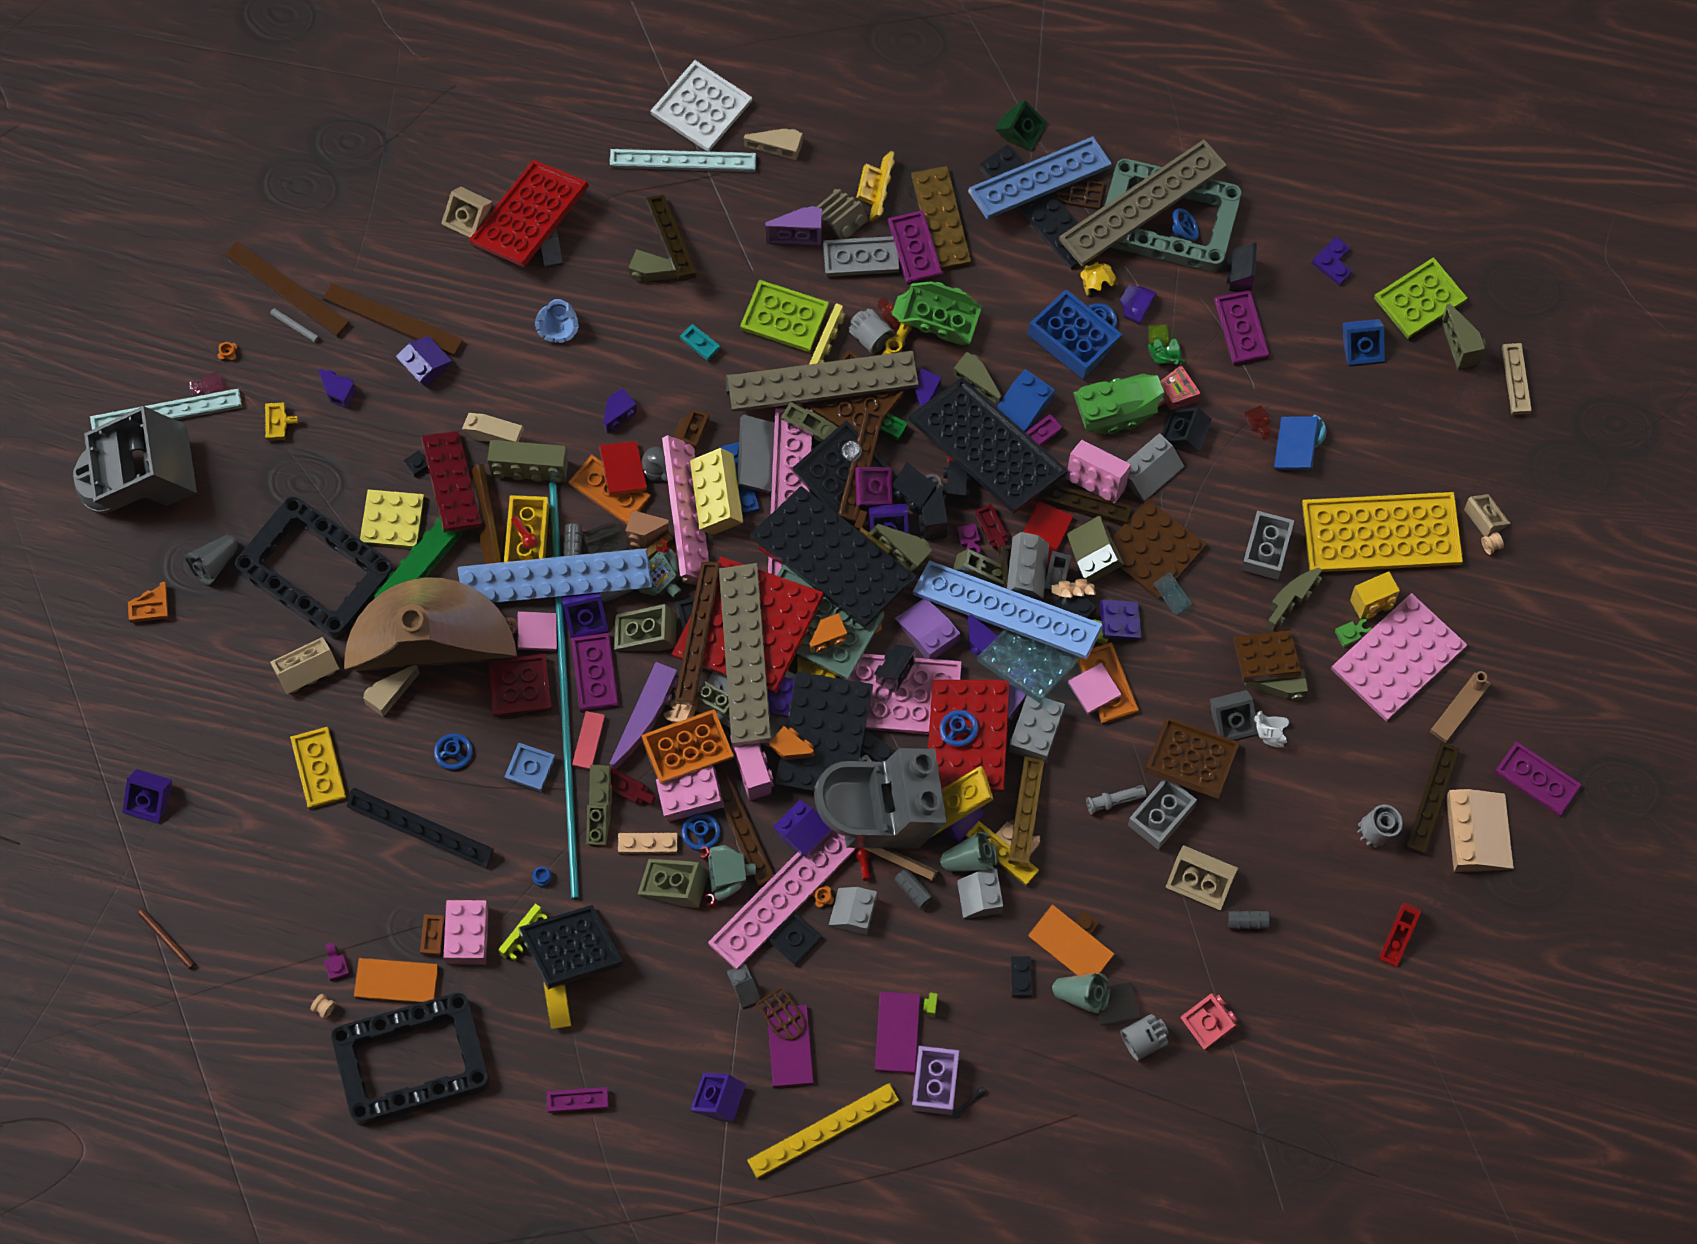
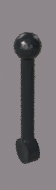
M980 1087L978 1092L958 1110H953L952 1116L958 1118L967 1106L980 1095L985 1094V1088Z

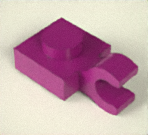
M333 943L326 944L330 959L324 960L330 981L350 975L344 955H337Z

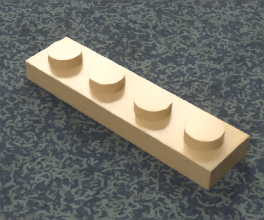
M1503 344L1502 353L1511 414H1530L1532 410L1522 344Z

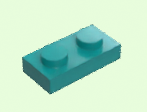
M693 324L680 335V340L706 361H709L720 349V345Z

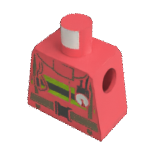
M1182 365L1160 381L1164 395L1157 407L1166 403L1170 410H1175L1199 401L1200 391Z

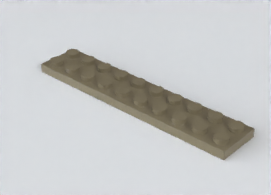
M1202 140L1059 236V241L1077 262L1083 266L1224 171L1227 165L1205 140Z
M913 351L727 375L732 412L784 406L790 402L799 404L918 388Z
M753 563L719 568L732 745L740 746L772 741L758 565Z

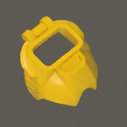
M1096 262L1094 265L1085 266V270L1080 275L1083 279L1087 296L1090 295V288L1100 291L1103 281L1109 283L1110 286H1113V284L1115 286L1118 285L1117 279L1111 270L1112 268L1105 263L1099 264Z

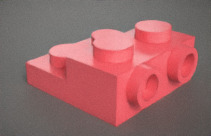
M1213 993L1180 1017L1204 1050L1238 1027L1236 1023L1238 1021L1237 1016L1232 1011H1227L1224 1007L1226 1002L1221 995L1216 996Z

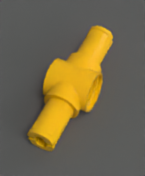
M901 323L897 333L886 341L885 350L882 355L902 352L905 339L912 330L911 326L907 325L905 327L906 324ZM891 347H896V348H898V349H897V350H891L890 348H891Z

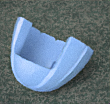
M555 299L539 311L535 319V327L538 330L537 333L542 338L544 337L545 340L562 343L571 340L576 335L578 318L575 310L568 302Z

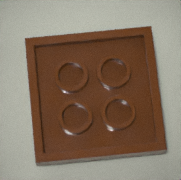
M1291 630L1233 636L1243 683L1301 677V668Z

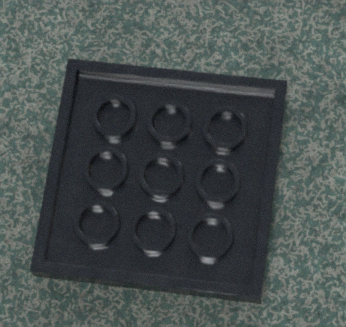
M847 420L791 468L809 491L837 514L852 461L851 447L856 445L859 434ZM874 451L870 467H888ZM892 472V480H893V479L896 478L897 476Z
M593 905L519 927V934L547 989L623 966V961Z

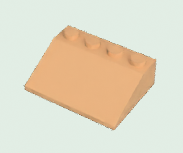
M1471 789L1449 790L1446 796L1454 872L1513 870L1505 794Z

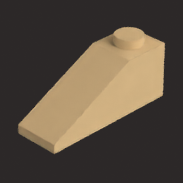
M779 129L744 136V147L797 160L803 142L802 133L795 129Z
M468 413L462 430L473 440L488 442L490 440L518 442L524 429L522 425L479 413Z
M412 665L376 682L372 687H368L363 697L365 704L384 717L420 674L418 666Z

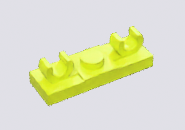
M534 904L498 949L503 958L506 959L510 956L512 960L516 961L517 957L513 955V952L519 950L523 953L522 946L518 945L522 941L519 927L537 922L540 919H547V916L542 914L540 906Z

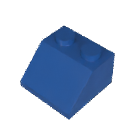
M1380 319L1343 323V343L1348 365L1385 361L1384 325Z

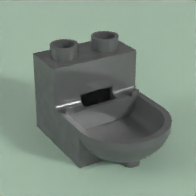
M142 406L84 433L86 449L76 463L73 470V479L78 497L89 509L100 513H108L142 498H148L169 506L197 493L187 425ZM141 450L143 451L146 474L143 476L138 474L136 477L132 452Z
M898 748L884 762H838L831 765L821 774L815 786L814 798L817 812L822 821L831 830L845 836L846 848L919 849L946 823L935 749ZM892 784V796L895 805L893 813H885L881 785Z

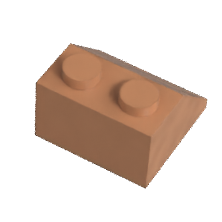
M632 510L625 530L627 544L632 549L648 548L667 533L671 535L669 520Z

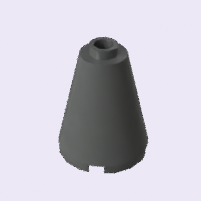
M224 535L188 552L185 555L187 557L185 558V563L194 576L198 574L201 577L199 581L210 585L238 550V542L233 536Z

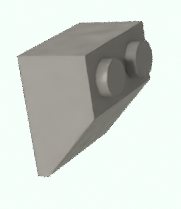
M997 869L979 871L957 880L963 919L1002 914L1003 903Z
M860 887L838 888L829 926L867 935L877 899V891Z

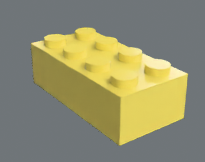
M719 448L690 460L699 529L714 535L742 524L743 517L734 454Z

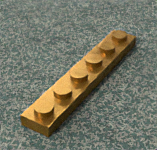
M1026 756L1024 758L1008 859L1009 864L1027 867L1029 863L1044 760Z

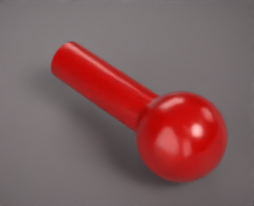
M518 516L513 517L511 521L522 535L523 545L528 549L536 547L538 543L537 537L527 531Z
M858 848L855 852V857L860 861L862 879L867 882L870 880L868 860L871 857V852Z

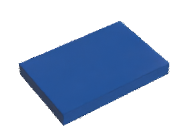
M1318 416L1281 417L1274 465L1275 470H1312L1319 425Z

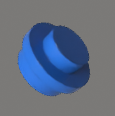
M538 867L533 871L532 879L536 885L546 886L551 882L552 874L547 867Z

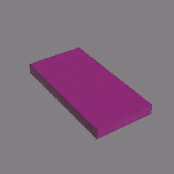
M921 210L888 218V225L906 284L909 285L942 277L943 273L924 211Z
M1251 290L1215 297L1214 302L1232 364L1237 365L1269 358L1268 348Z
M609 633L571 638L580 712L618 707Z
M1517 741L1494 772L1558 816L1562 815L1582 786V784Z
M880 992L875 1071L915 1074L920 994Z
M807 1005L796 1006L804 1019V1030L798 1038L793 1040L781 1039L772 1031L768 1024L773 1088L813 1084ZM786 1006L792 1017L798 1014L793 1006ZM783 1009L777 1011V1015L783 1023L789 1020ZM773 1014L769 1016L768 1019L775 1029L779 1027V1022ZM798 1017L797 1019H795V1022L801 1029L802 1020L800 1017ZM792 1022L786 1025L792 1037L799 1033ZM783 1028L777 1031L780 1035L788 1037Z

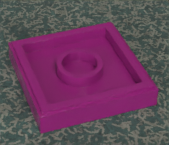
M856 467L857 506L893 505L891 467Z

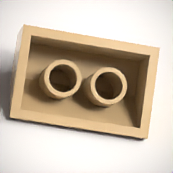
M323 637L270 662L286 694L295 693L300 690V687L314 684L319 678L330 676L339 669Z
M1183 845L1166 888L1221 910L1238 868Z

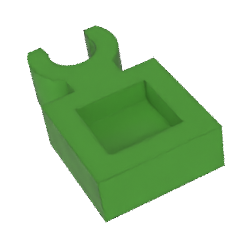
M1366 619L1360 620L1356 626L1352 621L1335 629V633L1343 648L1360 641L1362 638L1360 634L1366 635L1372 630L1371 627L1368 629L1362 627V625L1367 623Z

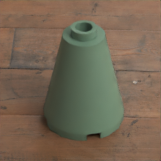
M978 832L945 851L940 858V863L946 871L993 870V865L997 864L996 847L994 843L990 844L988 839L991 837L988 833Z
M1101 973L1058 978L1052 986L1055 997L1092 1013H1099V1010H1104L1110 996V989H1107L1106 983H1109V981Z

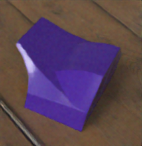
M1128 285L1120 299L1124 309L1123 318L1140 325L1157 293L1142 286Z

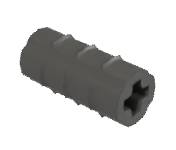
M579 524L565 525L564 556L582 555V526Z
M909 869L902 870L895 877V881L900 888L905 891L913 903L920 909L932 901V895Z
M1229 911L1228 928L1238 930L1269 929V911Z

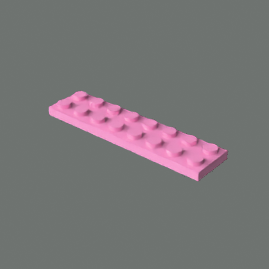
M667 435L662 438L680 577L698 582L701 562H709L706 534L699 529L690 460L695 459V450L692 445Z

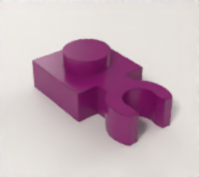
M976 524L957 527L961 547L967 546L966 550H975L980 554V547L976 545L980 543Z

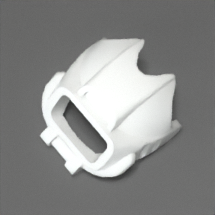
M1258 711L1254 721L1257 722L1259 737L1268 745L1279 748L1284 747L1287 739L1283 735V728L1289 725V720L1285 717H1267L1262 711Z

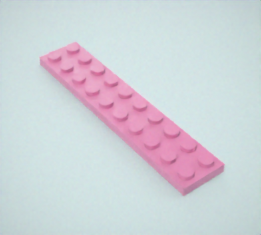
M775 408L771 514L800 486L809 491L791 468L810 453L812 448V436L781 420L786 409ZM769 557L768 573L777 576L782 564Z
M832 831L806 858L797 852L708 942V945L737 970L858 848H846L845 836Z

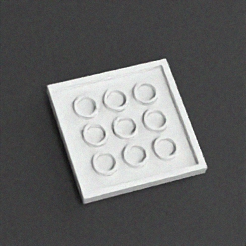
M694 60L651 110V115L709 152L752 102V97Z

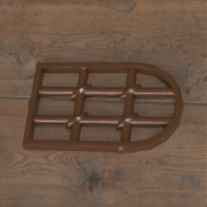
M1083 179L1078 182L1087 183L1085 187L1074 186L1073 183L1066 186L1070 188L1069 193L1055 191L1057 199L1062 203L1099 210L1101 198L1103 197L1104 183ZM1095 184L1102 187L1101 190L1089 188V185ZM1073 189L1086 190L1085 195L1072 194ZM1088 192L1100 193V198L1087 197ZM1059 195L1068 196V201L1063 200ZM1071 198L1084 199L1083 204L1071 202ZM1092 200L1099 203L1098 206L1086 204V201Z
M782 986L755 1003L772 1028V1031L779 1038L793 1040L802 1034L804 1019ZM780 990L788 999L785 1003H782L776 994ZM771 996H774L779 1003V1007L773 1009L767 1001ZM762 1002H765L770 1009V1013L767 1015L764 1014L759 1006ZM789 1003L798 1013L794 1017L786 1009V1005ZM783 1009L789 1017V1020L785 1023L777 1015V1011ZM772 1014L779 1022V1027L776 1029L768 1019ZM798 1017H800L802 1020L801 1029L795 1022V1019H797ZM791 1022L799 1032L793 1037L786 1028V1025ZM783 1028L788 1037L780 1035L777 1031Z

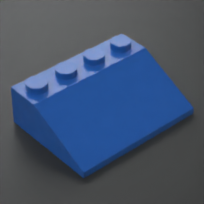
M1067 289L1030 322L1027 333L1028 336L1081 379L1087 377L1097 367L1122 336L1118 330Z

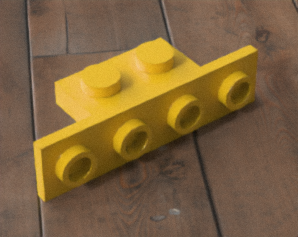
M892 151L883 157L881 169L868 164L863 167L856 198L872 205L869 217L870 222L881 217L884 210L882 205L887 196L886 187L891 179L889 175L890 170L894 165V152Z

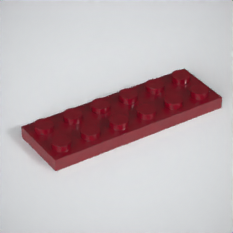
M459 431L422 435L421 441L443 533L481 528V520Z

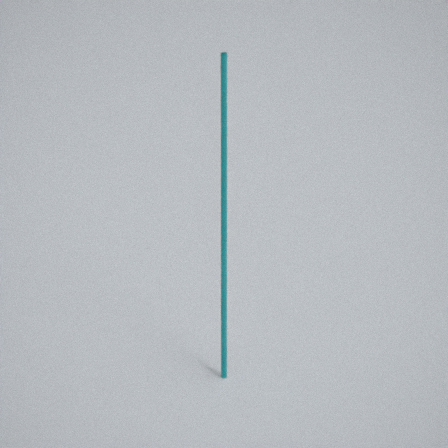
M551 482L549 483L553 557H561L557 483ZM556 596L571 899H578L579 888L564 609L561 596Z

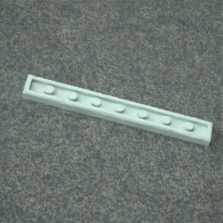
M611 149L610 168L755 172L756 153Z
M238 388L145 407L174 420L239 409L242 408ZM140 407L90 416L92 430Z

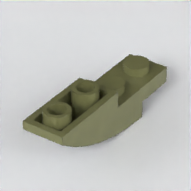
M792 402L788 404L781 417V420L813 436L819 442H822L838 428L808 409L805 410Z
M1316 568L1300 575L1278 593L1270 607L1275 612L1268 620V629L1274 631L1276 626L1280 627L1285 620L1284 615L1287 611L1290 613L1295 604L1300 606L1303 601H1308L1312 594L1310 590L1313 586L1317 587L1322 580V577H1320L1322 569Z
M704 681L697 691L696 699L730 720L728 693Z
M590 765L586 844L606 845L612 802L611 765Z

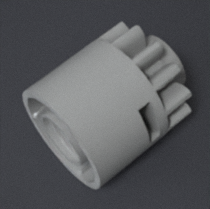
M869 308L866 312H858L852 318V325L849 327V332L871 354L877 353L885 347L886 341L894 334V331Z
M1379 805L1358 823V826L1361 828L1357 833L1363 834L1360 840L1366 839L1367 846L1372 843L1374 848L1379 845L1383 846L1401 831V815L1390 805Z
M1152 1014L1121 1030L1123 1041L1136 1061L1168 1045L1166 1037L1169 1035L1166 1025L1161 1019L1156 1020Z

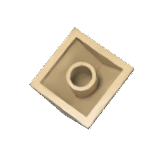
M1489 494L1471 496L1468 499L1464 510L1484 536L1489 537L1493 532H1499L1511 524Z

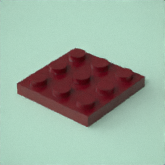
M546 654L488 661L494 717L552 710Z

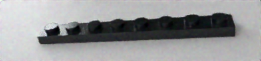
M353 788L350 791L346 807L482 867L487 868L489 866L494 848L357 788Z

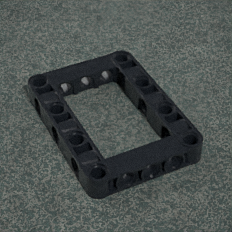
M295 496L288 497L235 560L237 570L243 578L334 640H339L345 636L367 605L374 600L376 589L379 586H383L388 575L394 572L388 558ZM292 507H298L294 511L290 510ZM296 524L367 572L363 579L356 583V587L350 595L344 598V602L336 611H328L316 599L304 591H299L293 587L288 580L272 569L269 570L263 566L265 561ZM328 527L325 531H320V528ZM357 547L355 551H349L350 548ZM244 564H250L249 567L242 568ZM383 567L387 568L384 572L379 571ZM280 584L278 588H272L273 585ZM310 605L307 609H302V606ZM334 625H340L338 629L332 630Z
M460 992L335 1027L331 1033V1040L349 1112L357 1125L371 1124L486 1090L490 1083L470 1004L467 997ZM458 1001L464 1002L461 1008H455L454 1004ZM423 1012L425 1016L422 1019H416V1014ZM453 1020L465 1065L464 1073L424 1082L423 1085L413 1088L406 1087L385 1093V1096L371 1100L368 1098L356 1047ZM380 1023L386 1024L383 1030L379 1031L376 1029ZM340 1035H347L344 1041H337ZM477 1076L484 1077L481 1083H474V1078ZM438 1087L445 1088L444 1092L440 1095L434 1093ZM398 1099H405V1103L403 1105H395ZM359 1110H366L363 1117L356 1116Z

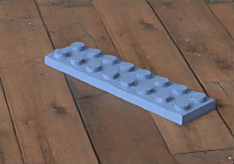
M1090 137L969 187L968 192L985 218L989 219L1111 168L1112 163L1094 137Z

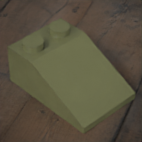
M1447 304L1441 322L1457 369L1479 365L1486 349L1485 339L1481 338L1480 332L1451 304Z
M1101 516L1067 533L1076 562L1084 578L1092 583L1124 565Z
M880 524L876 525L869 532L871 536L890 550V556L909 571L914 570L932 551L926 540Z
M663 604L616 614L614 650L662 651L675 648L677 612Z
M648 859L638 895L681 907L699 908L709 871L699 862Z

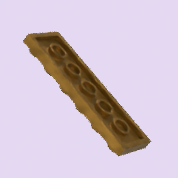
M944 166L912 172L911 176L919 209L924 211L941 270L971 265L948 167Z

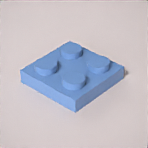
M518 743L504 778L507 781L541 792L555 760V755Z

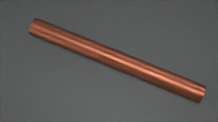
M141 909L138 915L188 969L193 968L194 962L144 909Z

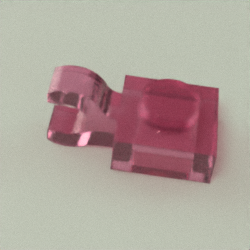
M218 371L200 376L201 382L192 381L188 383L192 395L205 391V394L224 391Z

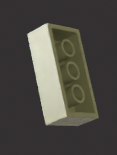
M490 440L487 461L491 476L500 479L512 477L515 480H522L524 478L536 482L542 480L555 483L566 482L568 469L566 446Z

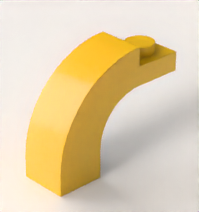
M544 983L551 1029L571 1026L565 984L547 989Z

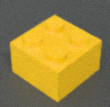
M1388 571L1356 585L1350 601L1360 620L1364 618L1370 619L1376 616L1377 612L1392 609L1400 590Z

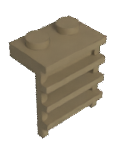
M834 189L833 194L817 206V208H822V221L832 227L837 240L847 239L869 221L861 202L855 201L853 197H848L847 193L843 194L840 189Z

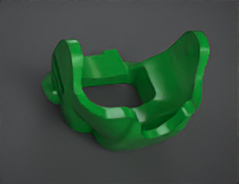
M1156 339L1153 347H1151V344H1148L1149 353L1155 362L1174 363L1175 365L1186 363V359L1181 358V348L1177 339H1172L1168 347H1164L1161 339Z

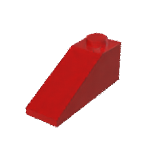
M1403 901L1379 959L1398 966L1422 911L1421 908Z

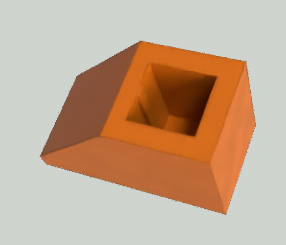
M839 613L820 620L810 642L811 653H822L828 647L840 646L848 640L847 632Z
M783 726L769 743L770 748L784 760L813 758L815 755L814 746L807 740L802 741L799 739V734L791 727L787 729Z

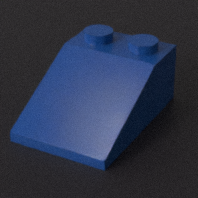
M1024 369L1013 382L997 408L1019 428L1027 432L1054 400L1055 389Z

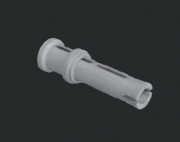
M1143 785L1113 794L1102 793V796L1092 799L1088 797L1086 798L1087 808L1091 815L1099 810H1110L1114 805L1146 797V790Z

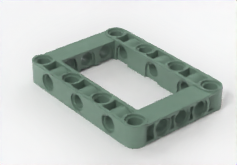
M1130 159L1119 160L1116 164L1105 205L1128 191L1130 186L1137 185L1162 167ZM1210 179L1198 187L1199 189H1195L1184 197L1185 199L1219 206L1209 245L1202 246L1194 244L1192 241L1172 236L1169 238L1156 235L1155 232L1138 228L1111 246V248L1210 272H1217L1224 263L1240 202L1241 190L1237 185Z

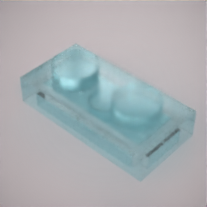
M1168 572L1153 583L1174 615H1177L1192 604L1171 572Z

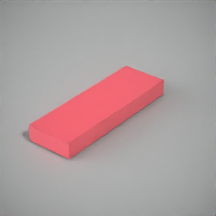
M585 712L572 763L573 767L590 770V765L594 763L605 715Z

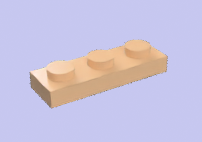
M618 833V854H677V833Z

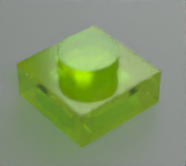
M1167 324L1148 326L1149 342L1151 345H1154L1156 339H1161L1164 345L1169 344Z

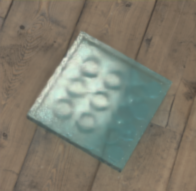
M1004 629L978 655L976 661L1040 703L1079 663L1081 657Z

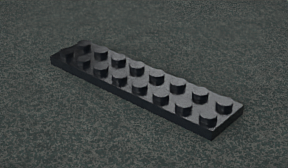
M1007 144L981 162L979 168L991 179L1023 166L1025 162ZM1052 193L1016 207L1071 270L1079 265L1077 260L1059 241V236L1079 224V222Z

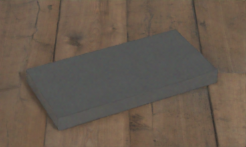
M747 415L740 417L738 486L767 494L772 493L775 423Z

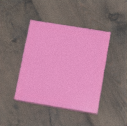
M518 612L517 650L556 651V613Z
M1102 663L1068 681L1069 686L1087 714L1121 697L1120 691Z

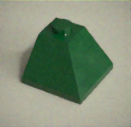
M1022 100L1002 116L995 130L1005 141L1032 151L1047 122L1026 100Z

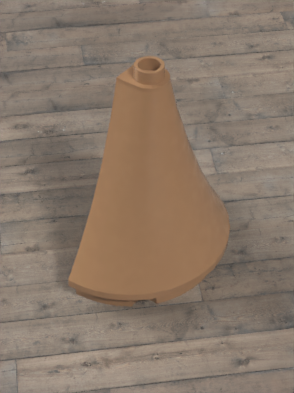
M420 578L391 587L367 605L357 618L350 632L345 651L344 669L357 672L407 668L412 665L420 667L483 662L517 657L514 638L506 619L485 595L458 581L444 578Z

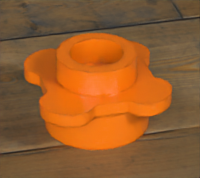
M230 342L220 343L218 358L220 360H234L236 358L235 350L237 345Z
M821 887L812 894L816 900V907L821 908L823 905L833 904L834 898L831 897L830 887Z

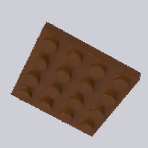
M848 349L840 360L862 357ZM909 389L806 402L804 407L813 410L815 414L837 427L847 420L859 433L865 409L884 414L883 422Z
M1149 499L1140 506L1127 521V524H1124L1112 538L1124 563L1118 569L1158 600L1207 546V543Z
M1166 717L1144 773L1219 799L1240 742Z

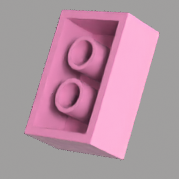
M1081 440L1070 453L1066 479L1106 500L1116 503L1126 490L1131 464Z
M731 741L732 751L749 801L772 794L771 787H774L771 770L767 767V758L765 752H762L761 743L733 746Z
M713 765L662 784L656 779L663 814L668 822L724 807L717 772Z
M446 900L444 960L446 964H486L488 905L486 900Z

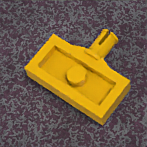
M284 402L265 404L266 440H285L287 424H298V416L287 417Z

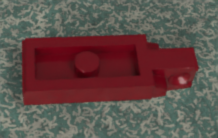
M992 504L974 510V515L989 545L992 548L996 547L998 551V547L1006 545L1005 543L1008 542V539Z
M611 767L612 791L633 802L642 803L644 800L650 804L654 803L657 796L648 792L649 787L646 784Z

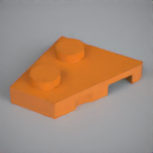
M161 582L157 588L152 591L148 590L140 597L128 602L130 623L168 618L166 582Z

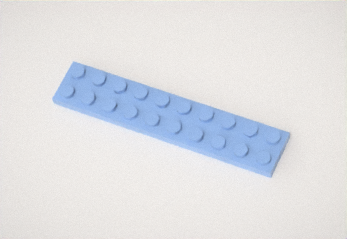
M647 548L458 567L459 582L479 591L492 603L649 588L652 586Z
M930 560L913 590V594L917 597L966 615H972L979 620L1084 659L1088 658L1103 628V625L1096 621Z

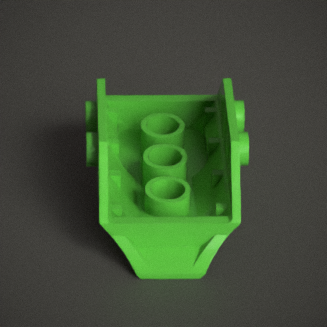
M922 282L911 284L910 289L906 293L897 297L892 315L900 323L919 328L926 333L937 334L943 340L959 345H970L982 306L959 288H950L940 282Z
M1143 373L1124 379L1117 378L1111 382H1099L1084 386L1078 391L1073 392L1086 432L1115 434L1122 429H1133L1158 413L1157 406L1164 395V390L1158 375H1146Z

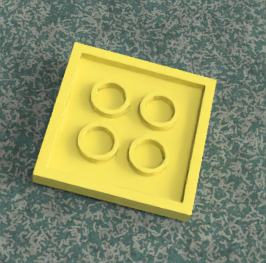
M368 490L360 540L367 545L412 549L419 539L425 499L424 494Z

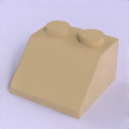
M459 187L451 191L441 224L470 238L487 218L492 201L463 187Z

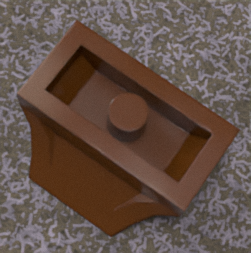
M692 408L689 415L680 418L673 436L697 449L706 431L710 417L709 414Z

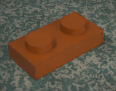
M424 914L420 946L421 955L441 956L444 915Z

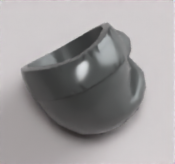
M653 446L647 449L641 460L644 477L652 482L663 480L668 482L664 448Z

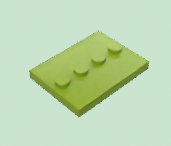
M1434 257L1374 296L1377 303L1407 339L1442 318L1447 304H1451L1456 309L1468 299Z
M759 280L740 325V330L810 353L828 309L829 302Z

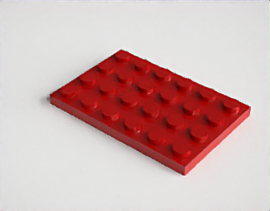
M533 160L470 237L469 242L475 247L525 267L586 191L589 184L585 180Z
M932 679L928 749H935L941 789L981 766L984 768L991 792H1004L1010 680ZM955 710H964L971 713L978 722L976 738L970 744L962 747H954L947 744L940 735L942 719L948 713ZM958 716L962 717L965 720L967 727H973L971 721L964 716ZM951 719L947 722L945 728L947 736L952 732L950 728ZM958 725L956 729H960L962 726ZM963 732L958 734L953 740H965L970 734Z

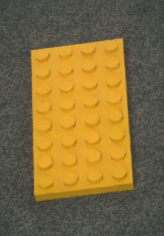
M1454 492L1310 499L1302 501L1309 571L1316 568L1322 569V572L1462 565L1463 560Z

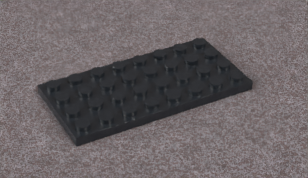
M963 377L915 410L908 417V420L1013 514L1067 475L1068 470Z
M802 486L750 534L752 540L814 589L822 591L825 598L863 628H866L915 580V574Z

